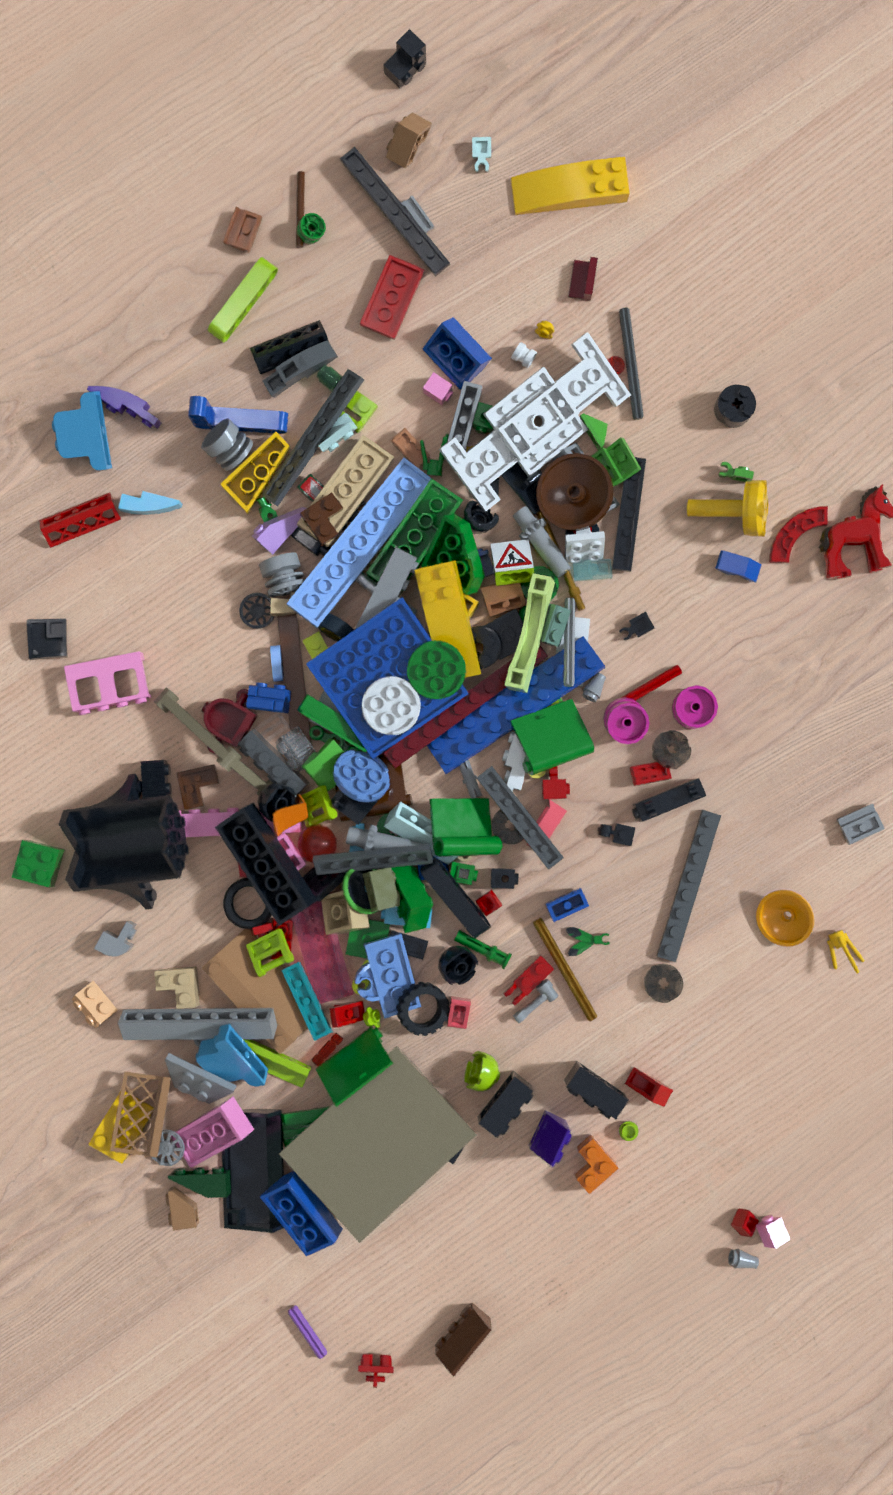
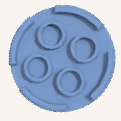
M346 751L339 756L333 767V777L338 788L346 796L356 801H376L389 788V770L379 757L372 759L368 752Z

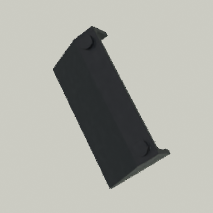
M242 1109L254 1130L241 1141L222 1151V1167H224V1170L230 1169L231 1193L223 1198L224 1228L274 1233L284 1227L260 1196L284 1176L283 1158L279 1155L283 1151L282 1110Z

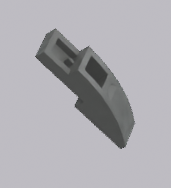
M324 341L298 353L275 368L277 371L265 378L263 383L270 395L275 398L302 378H309L338 356L329 341Z

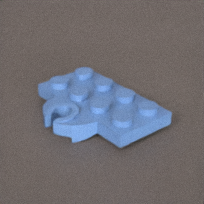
M401 933L364 943L368 963L359 968L354 978L355 984H360L364 979L369 980V986L366 989L358 988L357 992L365 1000L379 1001L384 1018L398 1014L396 1005L399 1004V996H402V992L410 988L411 984H415ZM419 996L411 1002L408 1011L421 1007Z

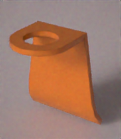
M297 794V805L279 809L273 814L276 836L279 837L286 829L309 818L306 802L300 794Z

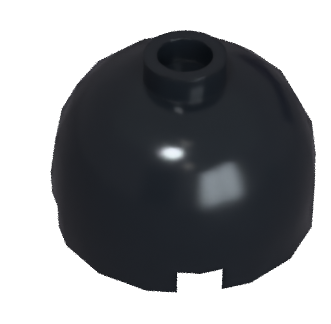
M270 784L258 796L259 811L266 819L273 822V814L277 810L297 805L295 803L297 795L292 788L284 784Z
M456 945L449 947L441 954L438 968L441 976L450 985L455 983L462 985L475 975L476 971L474 969L476 965L478 966V960L468 948Z

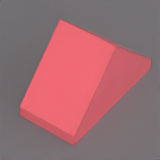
M451 996L447 1026L467 1028L471 999Z

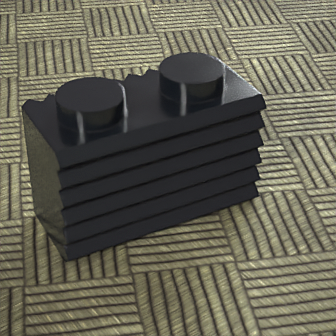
M167 760L141 761L143 799L166 796L172 793L171 783H168L167 775L171 773L170 764H167Z

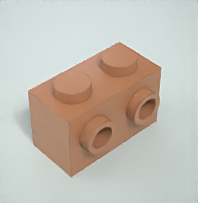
M495 583L481 588L489 617L526 605L520 583L496 586Z

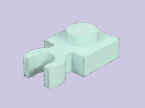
M472 137V158H478V161L475 163L476 172L479 171L478 167L481 164L485 165L486 172L489 171V163L486 161V158H491V137Z

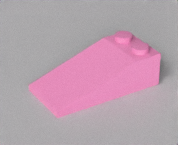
M231 1097L177 1130L176 1133L184 1142L185 1151L183 1157L189 1167L192 1168L241 1141L254 1128L235 1098ZM177 1142L176 1146L180 1148V1144Z

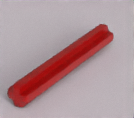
M675 665L621 698L626 697L636 701L682 674V670L679 665Z

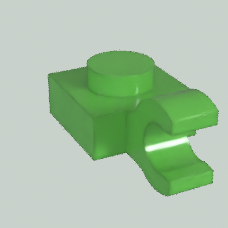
M722 462L720 465L727 468L726 473H719L718 476L722 478L729 477L732 480L742 482L753 479L754 471H749L747 467L739 466L733 469L728 462Z

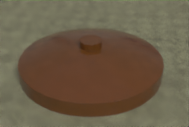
M572 453L557 458L543 471L537 485V502L542 514L554 526L567 531H580L597 524L608 512L613 499V482L608 470L597 459L586 454Z

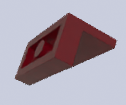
M590 257L589 262L574 260L569 298L591 301L598 258Z

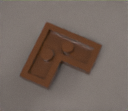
M331 492L300 512V516L322 546L338 536V532L328 519L342 511L343 507Z
M215 764L177 772L184 810L204 806L200 787L219 783Z

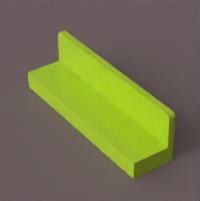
M243 1039L268 1068L269 1074L300 1088L303 1087L312 1066L283 1053L279 1054L276 1050L252 1039Z

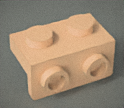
M94 981L72 998L74 1007L78 1011H82L86 1016V1022L95 1028H98L118 1011Z

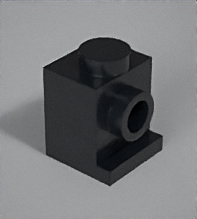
M491 868V888L514 889V885H518L519 873H515V869ZM503 875L509 877L507 882H502L501 878Z

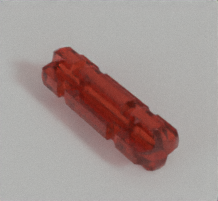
M335 1033L331 1040H328L319 1050L318 1054L312 1058V1062L316 1066H320L324 1061L323 1059H326L336 1048V1045L342 1042V1036Z

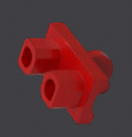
M362 1354L361 1365H358V1372L374 1373V1376L366 1375V1382H373V1388H377L378 1382H385V1376H378V1373L394 1374L391 1355H381L380 1366H372L373 1355Z

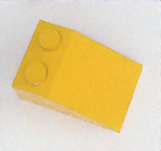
M119 1093L88 1145L122 1164L129 1154L110 1151L120 1099ZM131 1094L123 1100V1105L127 1111L137 1104ZM145 1102L140 1104L146 1113L154 1109V1107ZM139 1106L129 1112L135 1122L145 1115ZM123 1108L121 1111V1115L125 1113ZM127 1114L119 1122L123 1130L134 1124ZM147 1117L137 1123L141 1131H143L149 1121ZM136 1126L125 1132L131 1142L141 1135ZM119 1128L117 1135H119L122 1132ZM124 1134L116 1139L115 1148L123 1149L130 1144Z

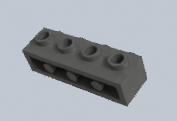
M256 729L251 730L238 743L241 747L239 750L246 757L250 756L254 760L253 764L259 770H264L271 782L281 783L292 788L296 795L310 783Z

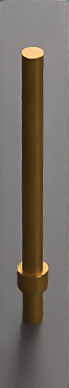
M541 511L538 512V519L544 518L546 521L544 529L560 550L548 520ZM568 571L563 575L569 588L568 593L571 598L575 599L578 611L584 610L585 605L580 596L581 591L579 587H576L572 575Z

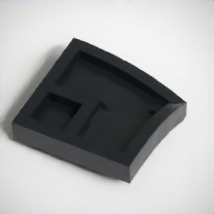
M66 618L27 619L29 660L68 657Z

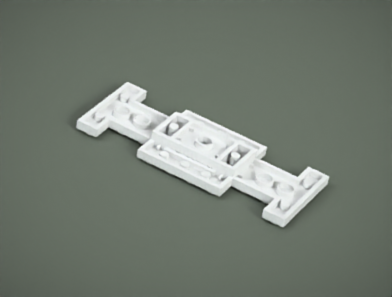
M588 332L571 344L582 361L555 382L545 367H542L483 414L494 431L466 452L456 437L439 449L484 512L501 500L490 483L517 462L527 476L535 473L588 430L578 414L600 395L605 393L614 407H617L631 396ZM536 416L542 418L543 422L540 427L534 424Z

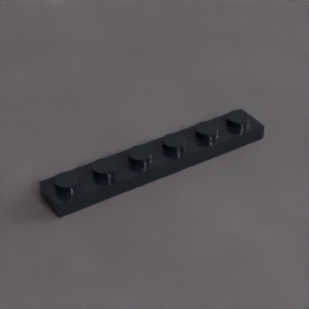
M635 457L641 470L623 481L612 570L631 572L646 465L645 458Z

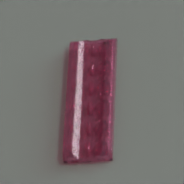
M316 901L292 917L310 984L319 1003L322 1004L353 995L354 991L338 935H326L322 901Z

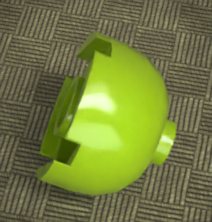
M476 1051L472 1055L475 1057L473 1061H468L464 1082L468 1083L466 1088L475 1091H487L500 1078L498 1063L493 1056Z

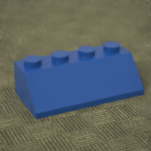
M295 1171L282 1176L260 1196L306 1257L335 1244L343 1230L323 1202Z

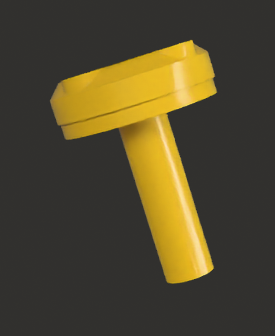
M766 480L746 481L743 500L688 499V517H742L744 535L765 537L768 515Z

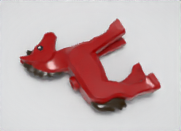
M883 484L880 487L875 486L869 489L862 496V502H860L861 518L856 519V516L847 517L843 522L836 523L823 530L819 549L820 552H825L826 579H843L852 576L851 570L845 566L841 558L843 546L864 545L869 573L882 571V568L892 566L883 552L880 539V515L888 519L893 518V506L886 497L887 493L883 491Z

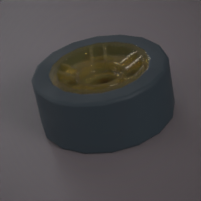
M330 613L318 627L321 632L336 642L354 631L349 624Z

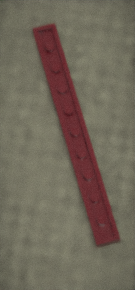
M540 644L534 667L548 657ZM513 659L468 691L469 694L385 751L383 754L394 769L505 689L508 669Z

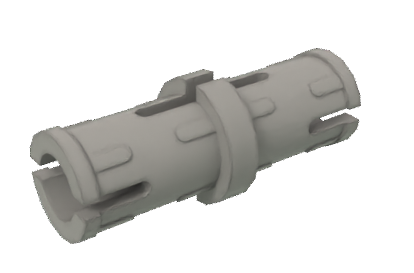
M467 760L459 765L464 778L462 781L463 784H466L470 797L476 798V796L479 797L482 794L476 781L477 775L474 776L470 762Z

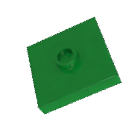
M368 919L369 928L349 932L345 955L367 959L363 944L387 937L390 924Z

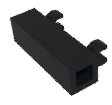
M696 778L633 804L634 809H632L636 820L639 819L640 822H644L706 796L700 779Z

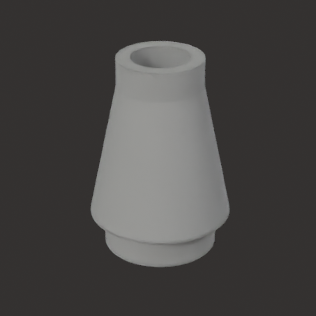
M597 673L583 689L584 693L582 696L591 702H596L597 699H600L606 677L601 673Z
M737 1248L730 1251L728 1263L733 1268L757 1269L759 1258Z

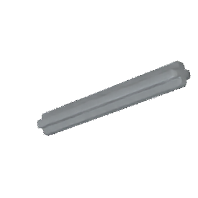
M566 598L564 608L571 610L564 631V686L573 687L575 674V599Z

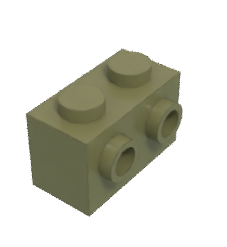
M391 867L363 874L371 912L400 906V894L395 886L396 876Z

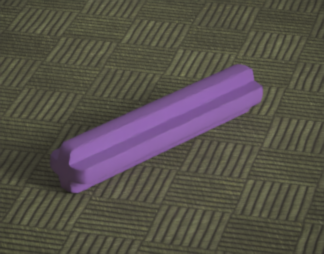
M296 1305L288 1310L289 1316L317 1358H323L327 1354L326 1348Z

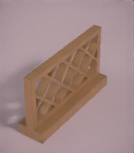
M124 1071L110 1151L158 1158L171 1083L170 1077ZM128 1076L136 1077L140 1082V1085L132 1091L126 1085ZM140 1078H144V1079H147V1080H145L144 1082H142V1081L140 1080ZM149 1080H158L157 1089L150 1094L144 1084ZM143 1086L148 1096L138 1102L133 1092ZM125 1089H127V1090L129 1091V1093L126 1094V1095H125ZM155 1093H156V1099H154V1098L152 1097V1095L155 1094ZM131 1094L137 1104L127 1111L123 1105V1100ZM150 1097L155 1105L154 1109L146 1113L140 1104ZM139 1106L145 1115L135 1122L129 1112ZM123 1108L125 1113L121 1115V1111ZM153 1112V1116H152V1120H151L148 1115H150V1114ZM127 1114L134 1124L123 1130L119 1122ZM147 1117L151 1122V1127L143 1133L137 1123ZM136 1126L141 1136L131 1142L125 1132ZM118 1128L122 1131L119 1135H117ZM147 1133H149V1139L145 1136ZM124 1134L130 1144L123 1149L115 1148L116 1139ZM142 1137L148 1143L146 1152L138 1151L134 1146V1143ZM132 1146L134 1150H129L127 1148Z

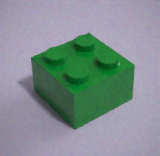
M22 840L12 878L45 887H55L65 849L31 840Z

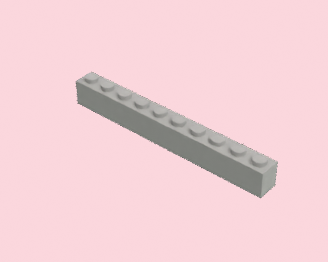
M397 547L395 548L356 628L400 599L398 596L401 590L405 591L410 582L407 580L410 572L414 574L419 565L416 562L417 557ZM323 691L319 701L339 713L327 693ZM309 719V721H311V722L315 723L316 725H318V726L324 728L323 726H321V725H319L318 723L314 722L313 720Z

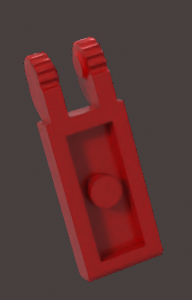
M540 955L513 981L514 983L504 992V995L506 997L511 995L518 987L522 992L512 1001L514 1006L517 1005L554 968Z

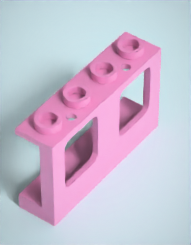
M138 651L64 666L72 711L79 713V715L90 714V710L93 709L106 711L109 710V706L116 705L117 708L128 706V702L135 701L136 704L147 702L148 698H152L148 691L143 661H145L143 653ZM134 669L136 671L139 693L119 698L116 692L114 673ZM96 676L98 678L101 701L80 705L76 681Z

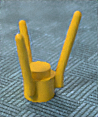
M839 930L828 935L830 940L827 943L830 948L834 969H837L835 946L836 949L843 948L852 967L858 974L859 970L846 945H849L861 962L865 960L850 941L847 934L843 930Z

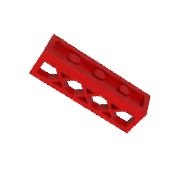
M109 492L39 520L40 530L51 548L119 521L121 517ZM112 509L115 515L110 518L102 516L103 512ZM89 517L96 519L95 524L92 525L85 524L84 522ZM71 524L79 526L75 532L67 531V527ZM54 531L61 533L60 537L55 540H51L48 535Z

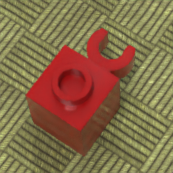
M558 766L549 769L550 780H542V799H566L567 795H570V784L566 783V779H558Z

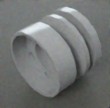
M228 418L213 427L201 445V448L210 457H216V462L221 464V467L226 471L240 464L253 446V441L246 437L245 433H238L239 428Z
M292 552L274 556L259 564L262 577L272 578L265 583L266 588H270L267 591L269 597L285 596L291 594V592H296L305 581V579H301L304 576L303 572H294V570L301 566L297 553Z

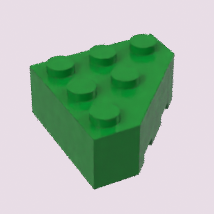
M456 514L444 515L421 567L424 568L456 560L463 593L466 595L478 592L485 574L470 523Z

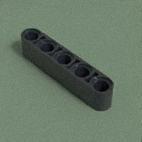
M434 858L433 863L426 864L420 868V872L473 938L476 939L491 928L487 918L438 858Z

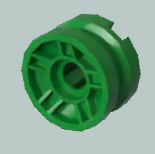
M316 213L304 215L296 227L298 237L306 244L318 242L326 231L324 220Z

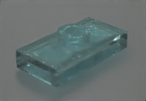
M611 559L573 563L574 581L612 579Z

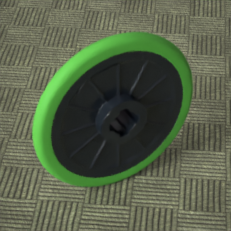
M349 869L344 877V897L347 903L359 913L373 914L378 912H371L363 877L364 873L378 869L362 871Z

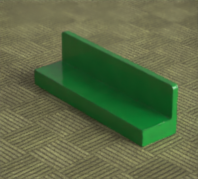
M306 694L297 709L298 712L360 750L367 751L341 714Z

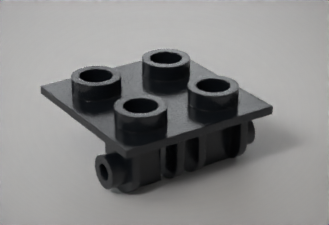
M340 789L330 800L336 809L357 825L361 823L378 802V800L373 802L356 801L346 796Z

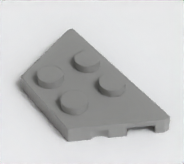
M170 1053L165 1059L174 1087L182 1093L196 1097L199 1101L210 1104L232 1094L237 1086Z

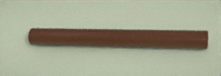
M303 171L297 172L296 227L304 216L305 172ZM296 232V247L303 248L304 242L298 237Z

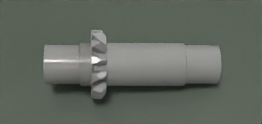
M527 506L518 510L513 515V518L521 527L520 539H529L540 557L557 578L568 572L571 567L545 531L546 521L544 518L537 520Z
M371 825L369 830L349 827L346 844L359 846L365 850L423 845L409 839L377 832V826Z

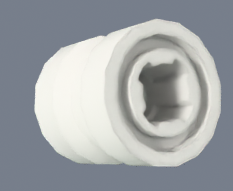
M520 342L511 359L520 361L522 366L528 368L537 352L533 349H528L524 343Z

